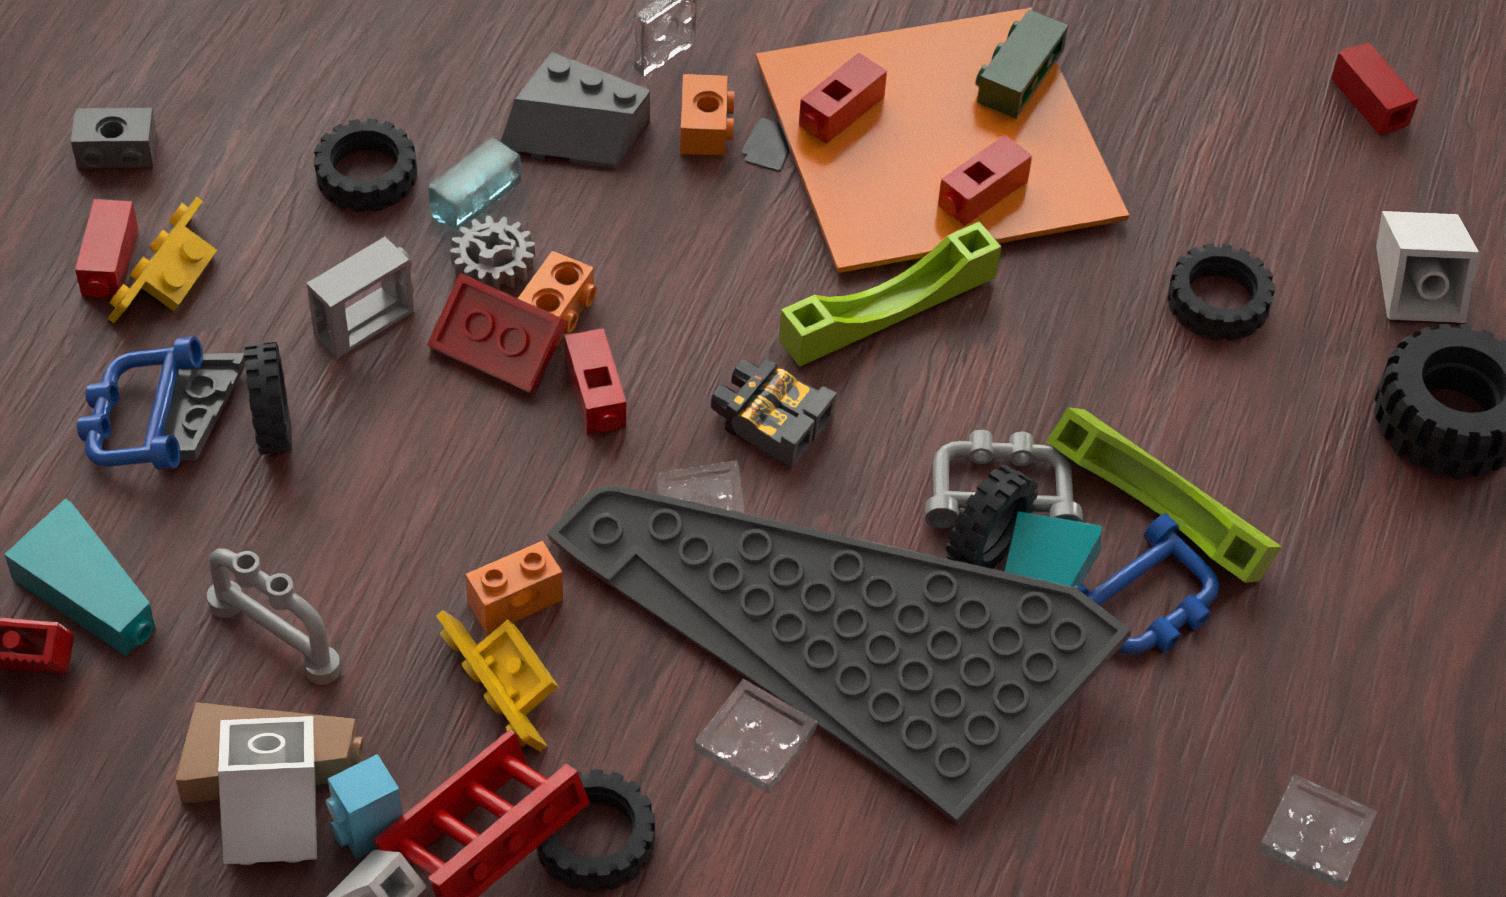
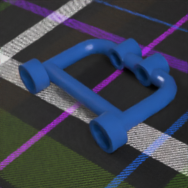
M196 336L177 338L174 347L122 354L106 367L101 383L89 384L86 387V401L91 408H94L92 416H83L78 419L77 432L80 439L86 441L85 452L91 462L105 467L152 462L157 470L178 467L181 458L178 440L173 435L163 436L179 369H198L202 366L203 348ZM163 365L143 447L103 450V440L108 439L111 435V422L109 419L111 408L118 404L120 398L117 386L120 376L132 368Z
M1163 514L1155 519L1144 533V539L1153 546L1151 549L1090 592L1083 583L1077 588L1100 606L1171 554L1201 581L1203 588L1198 594L1186 597L1177 606L1176 610L1165 618L1163 616L1157 618L1140 636L1128 638L1118 649V652L1128 655L1142 654L1154 646H1157L1163 653L1167 652L1180 640L1181 634L1177 630L1184 624H1187L1192 630H1197L1206 623L1211 616V611L1208 607L1218 597L1220 589L1218 576L1200 556L1176 535L1179 525L1168 514Z

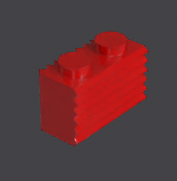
M0 618V669L4 671L7 668L11 671L17 669L20 672L25 670L29 673L31 671L36 673L42 671L45 674L51 672L54 675L59 673L64 676L69 670L74 633L59 624V622Z

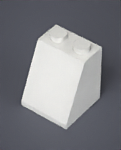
M1382 211L1376 248L1388 320L1466 323L1479 251L1459 215Z
M313 716L221 720L218 776L223 864L238 863L241 865H252L257 862L275 861L296 863L303 860L317 859Z

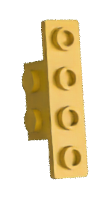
M196 197L188 207L183 203L180 204L168 220L174 227L169 233L162 229L150 245L149 249L155 252L151 259L148 260L143 256L129 274V276L135 279L130 288L123 284L109 303L115 309L107 319L112 323H115L126 310L141 288L173 311L181 303L217 251V249L185 227L203 201L200 198Z
M442 610L436 615L444 627L440 634L454 651H461L466 659L462 662V666L469 676L477 683L481 681L488 691L483 696L487 703L499 715L504 713L510 722L506 726V730H512L516 733L521 747L528 744L541 752L547 745L526 715L559 688L555 680L516 625L508 619L477 645L463 624Z

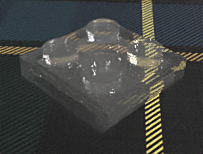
M656 0L634 15V69L645 76L655 68L664 65L668 59L681 50L689 48L696 41L697 0Z
M743 679L697 737L694 750L769 794L815 733L817 721Z
M1293 774L1258 851L1343 890L1377 811Z

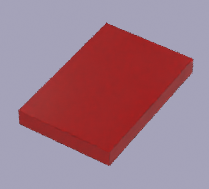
M460 273L427 346L534 394L567 321Z

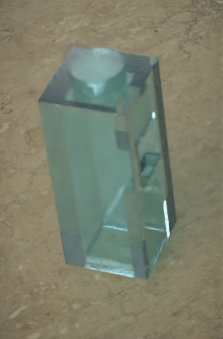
M494 137L490 138L428 186L429 209L433 217L441 223L448 224L458 232L461 226H466L471 220L475 219L521 182L520 155Z

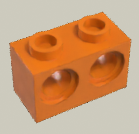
M552 251L518 297V299L567 321L557 345L566 333L571 334L573 332L579 314L584 307H590L596 297L597 286L594 285V267Z

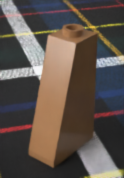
M195 702L175 779L181 803H197L220 799L218 766L221 720L313 716L315 785L328 784V778L354 766V763L362 762L364 737H358L356 721L352 718Z

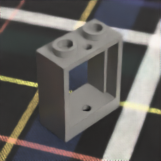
M383 237L307 282L314 336L337 359L414 312L413 294L415 290L411 282L410 272L412 261L407 252L401 247L397 248L386 237ZM381 281V288L345 309V302Z

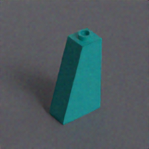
M64 499L4 554L11 578L124 656H127L137 645L145 643L156 627L148 600L75 506L67 499Z
M1018 511L1005 572L1078 588L1083 583L1100 553L1102 526Z

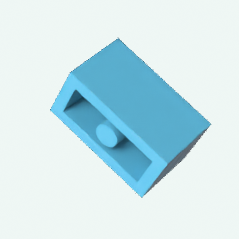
M378 754L328 778L331 797L325 801L334 820L329 823L331 831L341 847L348 845L355 858L358 859L377 849L373 839L403 816L399 787Z

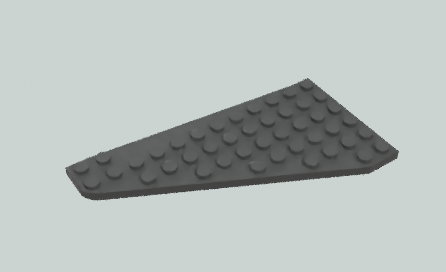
M606 485L589 491L547 532L549 540L582 568L913 790L957 826L1128 640L1131 633L1127 626L1075 587L620 485Z

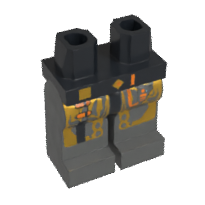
M742 359L735 367L731 378V383L741 388V390L737 393L724 385H720L712 395L711 409L726 418L725 430L734 436L738 434L748 443L792 469L809 448L812 440L814 441L833 418L837 393L824 386L818 391L798 381L790 372L784 369H776L777 364L769 359H766L760 367Z

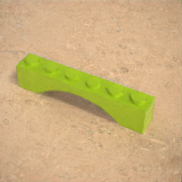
M980 221L947 235L919 262L879 286L846 296L826 297L813 295L781 309L779 341L798 366L801 367L996 278L1001 246Z
M1067 408L1046 441L1078 465L1116 485L1159 515L1168 514L1179 525V530L1194 541L1211 559L1244 582L1260 581L1282 548L1278 543L1085 409Z

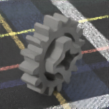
M487 216L486 223L480 224L476 219L471 220V229L461 226L459 228V237L452 238V249H450L451 265H454L456 276L462 273L486 285H493V288L500 290V284L506 283L510 288L515 287L514 279L516 277L525 281L527 279V270L534 269L535 242H531L530 231L521 232L520 222H516L512 226L507 225V217H502L499 223L493 222L491 216Z

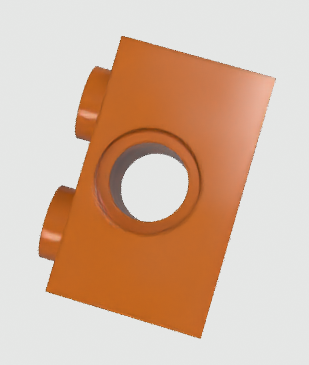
M683 74L680 154L725 156L726 140L733 141L734 118H726L727 113L734 114L735 91H727L728 76Z
M543 541L465 574L468 605L486 634L496 630L507 619L514 623L563 601L562 570Z

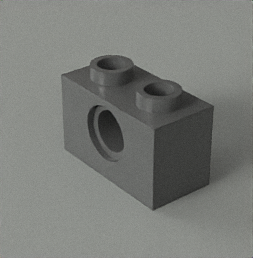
M75 108L71 145L77 168L154 167L157 130L152 108Z

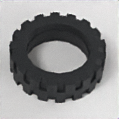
M367 118V122H360L359 119L350 120L349 124L345 126L339 124L333 127V132L330 134L326 132L321 137V145L317 144L315 147L314 167L318 188L320 191L323 190L324 197L328 201L334 200L340 208L347 209V207H351L356 212H364V209L371 208L372 211L383 210L382 206L389 204L391 207L399 203L401 196L406 197L409 195L411 185L416 183L417 163L414 143L412 139L408 140L407 133L403 129H395L394 124L390 122L378 123V119ZM362 150H377L388 154L397 161L391 171L381 177L370 180H354L343 176L335 169V166L342 158L350 153Z
M1214 243L1205 244L1199 250L1197 247L1188 250L1187 256L1182 255L1177 260L1176 267L1173 268L1167 293V300L1170 301V311L1173 315H1178V322L1182 326L1186 327L1188 325L1196 335L1202 336V334L1210 336L1209 339L1219 341L1221 337H1227L1228 341L1238 340L1241 335L1248 337L1254 334L1256 327L1260 329L1269 315L1275 293V283H1271L1273 275L1269 269L1265 270L1263 267L1264 262L1258 257H1251L1250 252L1243 248H1240V250L1232 249L1233 245L1222 244L1221 247H1215ZM1207 275L1225 276L1243 285L1251 295L1252 301L1235 309H1221L1208 305L1199 299L1190 288V284L1195 279Z
M277 342L247 345L244 350L246 380L258 451L260 455L291 451L290 415Z
M1002 465L999 470H993L989 474V478L987 480L984 479L977 486V492L974 495L971 494L968 498L964 511H960L955 521L957 525L951 530L949 535L951 541L946 546L947 558L994 569L998 561L1001 562L1007 555L1018 511L1032 514L1035 507L1033 502L1038 496V491L1036 490L1038 484L1009 465Z
M590 769L588 774H581V771H578L589 799V804L601 803L618 809L628 817L632 824V836L621 850L606 857L588 858L574 854L563 846L557 837L556 831L537 847L538 858L542 866H548V874L557 881L561 878L565 881V886L577 890L578 886L587 888V892H599V888L604 887L613 890L621 887V882L627 879L630 882L639 875V868L641 866L645 868L649 863L651 850L654 849L655 814L654 812L652 813V804L647 795L642 796L641 787L632 780L629 783L623 780L622 774L613 771L611 775L603 774L601 769Z

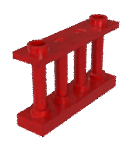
M508 730L374 838L373 841L377 850L400 852L407 862L410 861L429 874L428 880L436 897H478L590 802L577 770L565 764L551 777H545L527 766L528 764L516 733ZM511 778L533 790L515 806L494 793ZM478 805L499 818L482 834L477 833L459 821ZM443 833L465 846L446 863L425 849Z

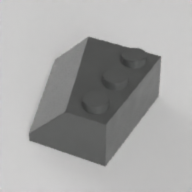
M551 52L515 98L498 147V154L511 156L512 151L531 153V159L546 160L547 156L568 158L570 164L616 169L650 122V90Z

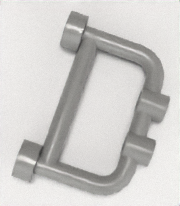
M975 430L970 433L969 441L950 442L941 446L934 455L933 497L929 498L925 503V520L928 525L934 528L943 529L957 523L955 521L958 517V508H966V501L971 494L974 495L976 493L950 491L949 462L956 457H969L972 462L977 464H985L992 459H1010L1017 466H1026L1033 461H1044L1052 464L1055 468L1056 496L1038 495L1037 499L1033 502L1035 504L1033 512H1049V517L1083 523L1082 507L1073 502L1072 469L1069 459L1054 447L1034 444L1033 436L1030 433L1016 432L1010 436L1009 443L993 442V435L989 431Z
M218 548L211 552L209 567L213 585L207 591V600L211 613L220 618H230L242 612L305 655L304 666L306 676L311 682L325 685L335 681L341 671L339 655L333 648L328 647L326 628L319 613L310 603L294 593L291 577L283 573L269 576L261 570L257 554L251 551H243L236 554L229 549ZM228 570L235 574L237 583L230 581ZM240 586L244 588L255 587L268 596V601L272 608L276 610L287 609L304 623L308 630V636L243 593Z

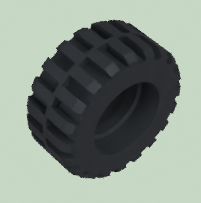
M1450 324L1436 325L1434 330L1427 327L1414 332L1413 336L1405 337L1398 343L1397 348L1391 352L1375 396V418L1380 423L1379 429L1384 438L1392 440L1391 447L1400 456L1402 454L1408 456V461L1418 468L1421 465L1430 468V473L1442 476L1444 472L1452 474V478H1467V475L1470 473L1474 477L1489 474L1491 469L1497 471L1506 466V340L1499 341L1493 338L1492 332L1482 329V332L1471 330L1472 326L1460 324L1457 328H1451ZM1450 389L1458 391L1475 400L1484 409V412L1467 413L1451 409L1437 401L1428 390Z

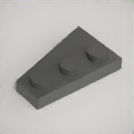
M244 353L203 354V363L200 368L190 370L179 369L163 436L173 435L176 437L180 446V461L198 459L245 368Z

